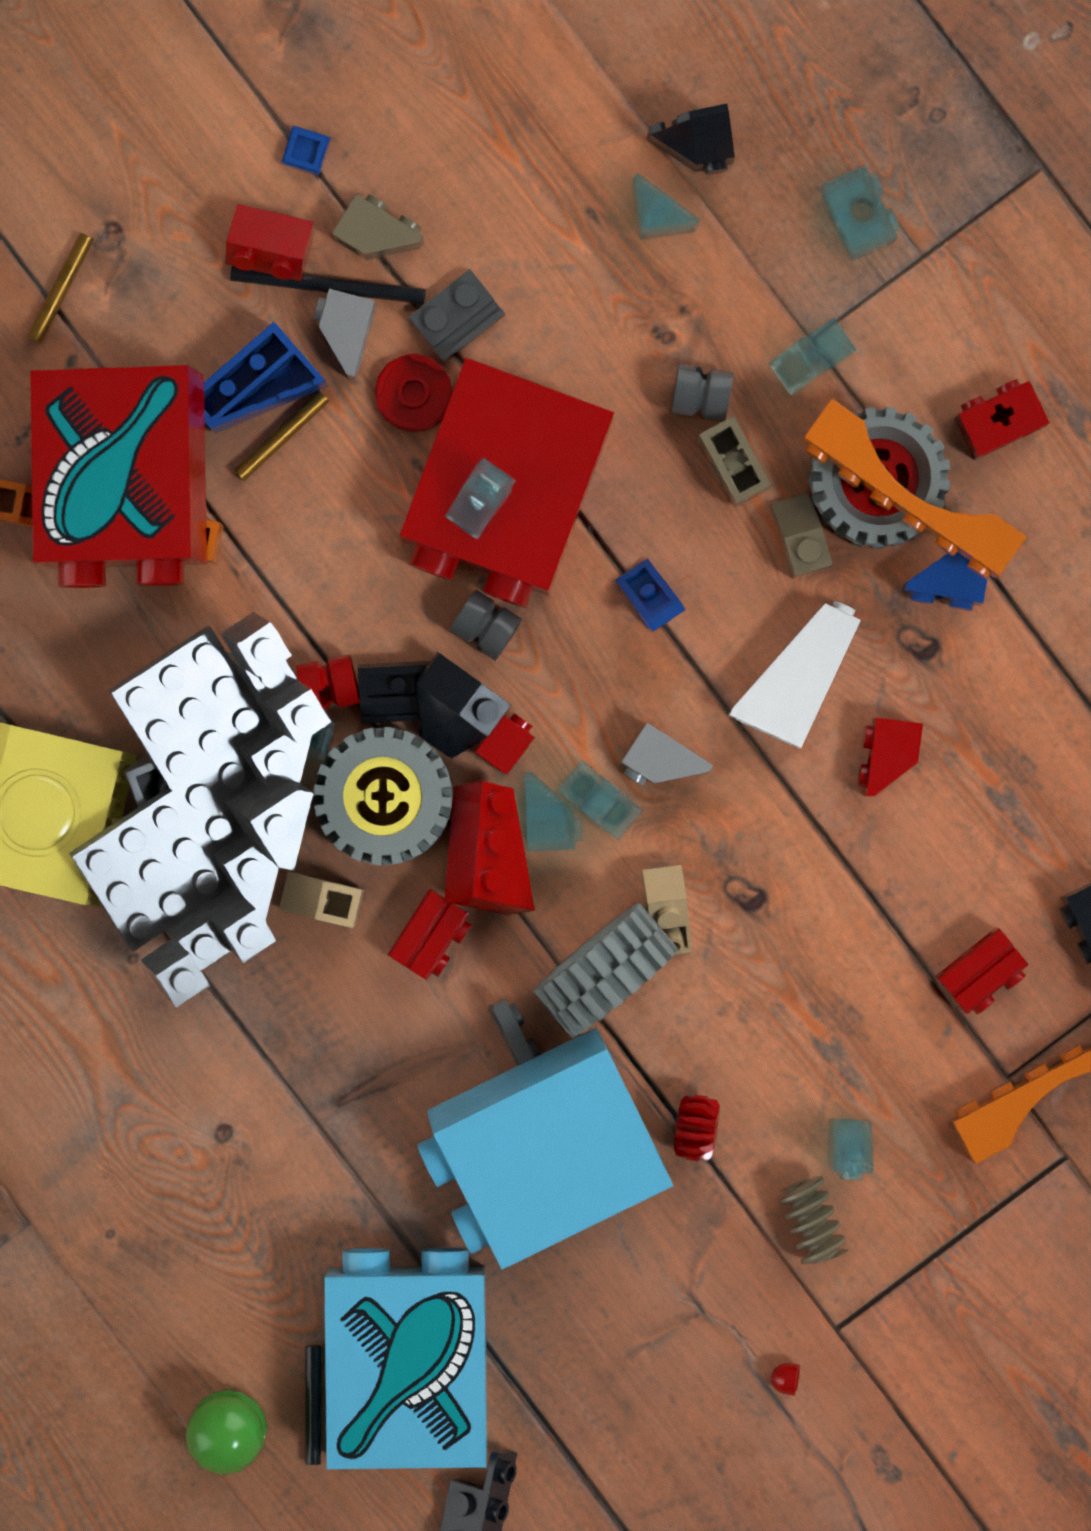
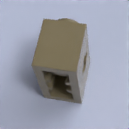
M734 416L699 434L697 440L734 508L767 491L771 487L769 479Z

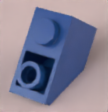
M957 552L954 556L947 553L903 584L902 592L911 593V601L934 604V598L950 600L949 607L972 611L973 605H981L984 602L987 579L980 577L969 569L967 565L970 560Z

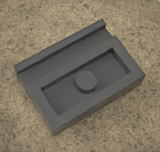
M469 269L410 315L409 319L438 354L443 363H445L504 317L505 312L498 306L471 269Z

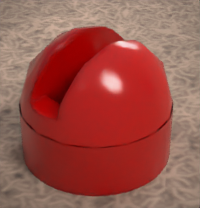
M793 1363L778 1365L771 1374V1383L775 1390L782 1394L795 1396L799 1383L800 1365Z

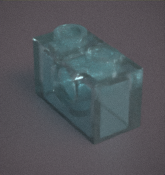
M862 166L822 185L820 189L821 196L852 262L896 241L898 236L895 231L900 230V226L891 208L885 210L879 197L884 194V191L875 172L869 174L866 166ZM858 203L868 205L872 210V218L868 221L857 220L852 214V207Z
M583 760L557 790L617 841L643 811V809Z

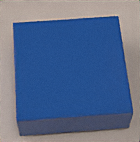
M293 125L282 158V165L320 176L331 138Z

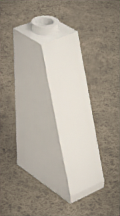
M834 601L832 606L825 603L733 706L728 716L800 749L861 620L853 616L856 610L838 601Z

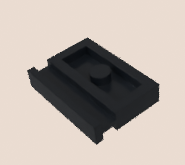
M430 661L359 664L358 681L361 723L421 720L419 701L415 696L414 683Z

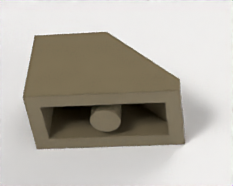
M809 493L771 503L792 579L830 568L833 565Z

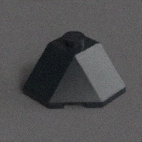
M727 103L680 114L677 116V119L672 121V126L668 128L665 127V122H659L648 127L649 142L693 171L704 170L705 175L718 174L727 171V165L734 162L735 153Z
M438 651L414 683L415 696L419 701L421 721H418L420 737L450 759L487 738L511 706Z

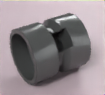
M679 363L671 414L693 417L696 412H701L703 419L718 422L725 421L733 372L711 369L708 374H703L699 366Z
M476 589L462 608L449 632L466 643L475 640L477 642V650L496 661L514 635L522 618L505 607L496 610L494 600Z

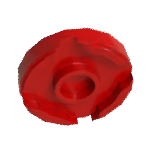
M415 353L400 356L387 363L379 374L375 387L377 407L384 419L399 430L413 433L429 430L440 423L452 395L451 381L443 366L429 356Z

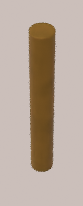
M80 232L27 335L28 338L40 344L42 343L94 241L93 238Z
M320 390L316 392L234 471L245 482L330 401Z

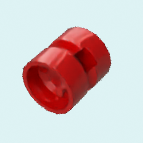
M350 654L329 658L324 666L318 661L296 665L298 681L312 690L324 711L328 710L332 703H335L339 708L360 704L359 691Z

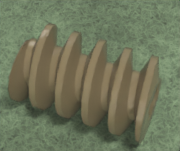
M822 1176L803 1180L784 1188L783 1190H787L788 1194L779 1200L780 1205L793 1206V1209L784 1215L785 1219L798 1220V1224L790 1230V1233L803 1234L804 1238L795 1245L796 1249H808L809 1251L800 1260L801 1264L824 1262L848 1251L838 1249L845 1242L844 1236L832 1235L840 1227L838 1220H826L835 1212L832 1205H821L829 1198L828 1191L815 1190L824 1182Z

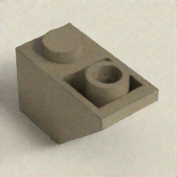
M356 194L331 233L335 241L365 260L419 249L424 243L423 235L418 233L421 229L418 224L401 215L399 220L386 212L388 206L368 194L366 199Z

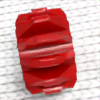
M686 1095L681 1099L674 1139V1152L676 1156L698 1162L699 1160L708 1161L714 1155L720 1115V1105L716 1099L703 1095Z

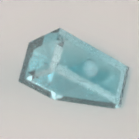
M525 772L528 851L575 849V841H582V818H574L573 809L533 772Z

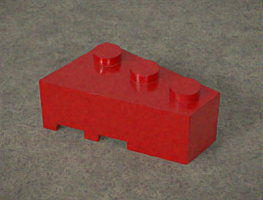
M486 781L454 786L444 902L502 915L535 911L514 788Z

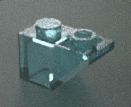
M829 1118L828 1166L833 1172H837L836 1175H839L840 1179L863 1180V1173H873L872 1122L869 1120Z

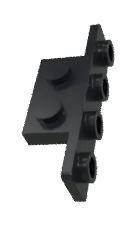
M511 1450L491 1452L484 1487L459 1479L450 1480L440 1531H502L503 1522L506 1520L509 1512L508 1497L510 1487L517 1472L515 1464L517 1452Z

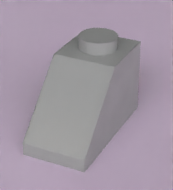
M329 289L327 298H319L314 320L320 321L319 328L348 379L356 381L376 304L374 300Z
M646 723L621 762L627 767L624 774L642 786L647 780L652 784L708 773L713 766L649 723Z

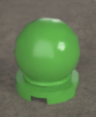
M233 1389L212 1392L199 1402L187 1422L185 1439L188 1452L199 1466L210 1473L228 1475L241 1472L255 1461L265 1443L268 1429L265 1412L254 1398H250L242 1392L233 1391Z

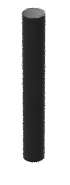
M320 1345L305 1346L306 1465L321 1464Z

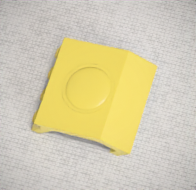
M0 722V886L82 905L87 904L101 907V903L69 853L122 818L130 787L124 771L136 762L137 755Z

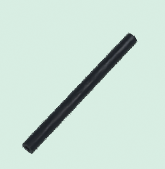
M235 266L231 267L230 281L325 293L332 289L359 297L424 304L426 289L307 274H303L301 281L293 279L284 280L263 272L240 270Z

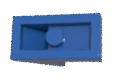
M648 558L616 579L617 584L645 626L652 631H655L685 611L679 598Z

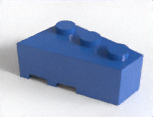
M273 322L204 382L205 423L214 433H218L326 388L328 384L279 326Z

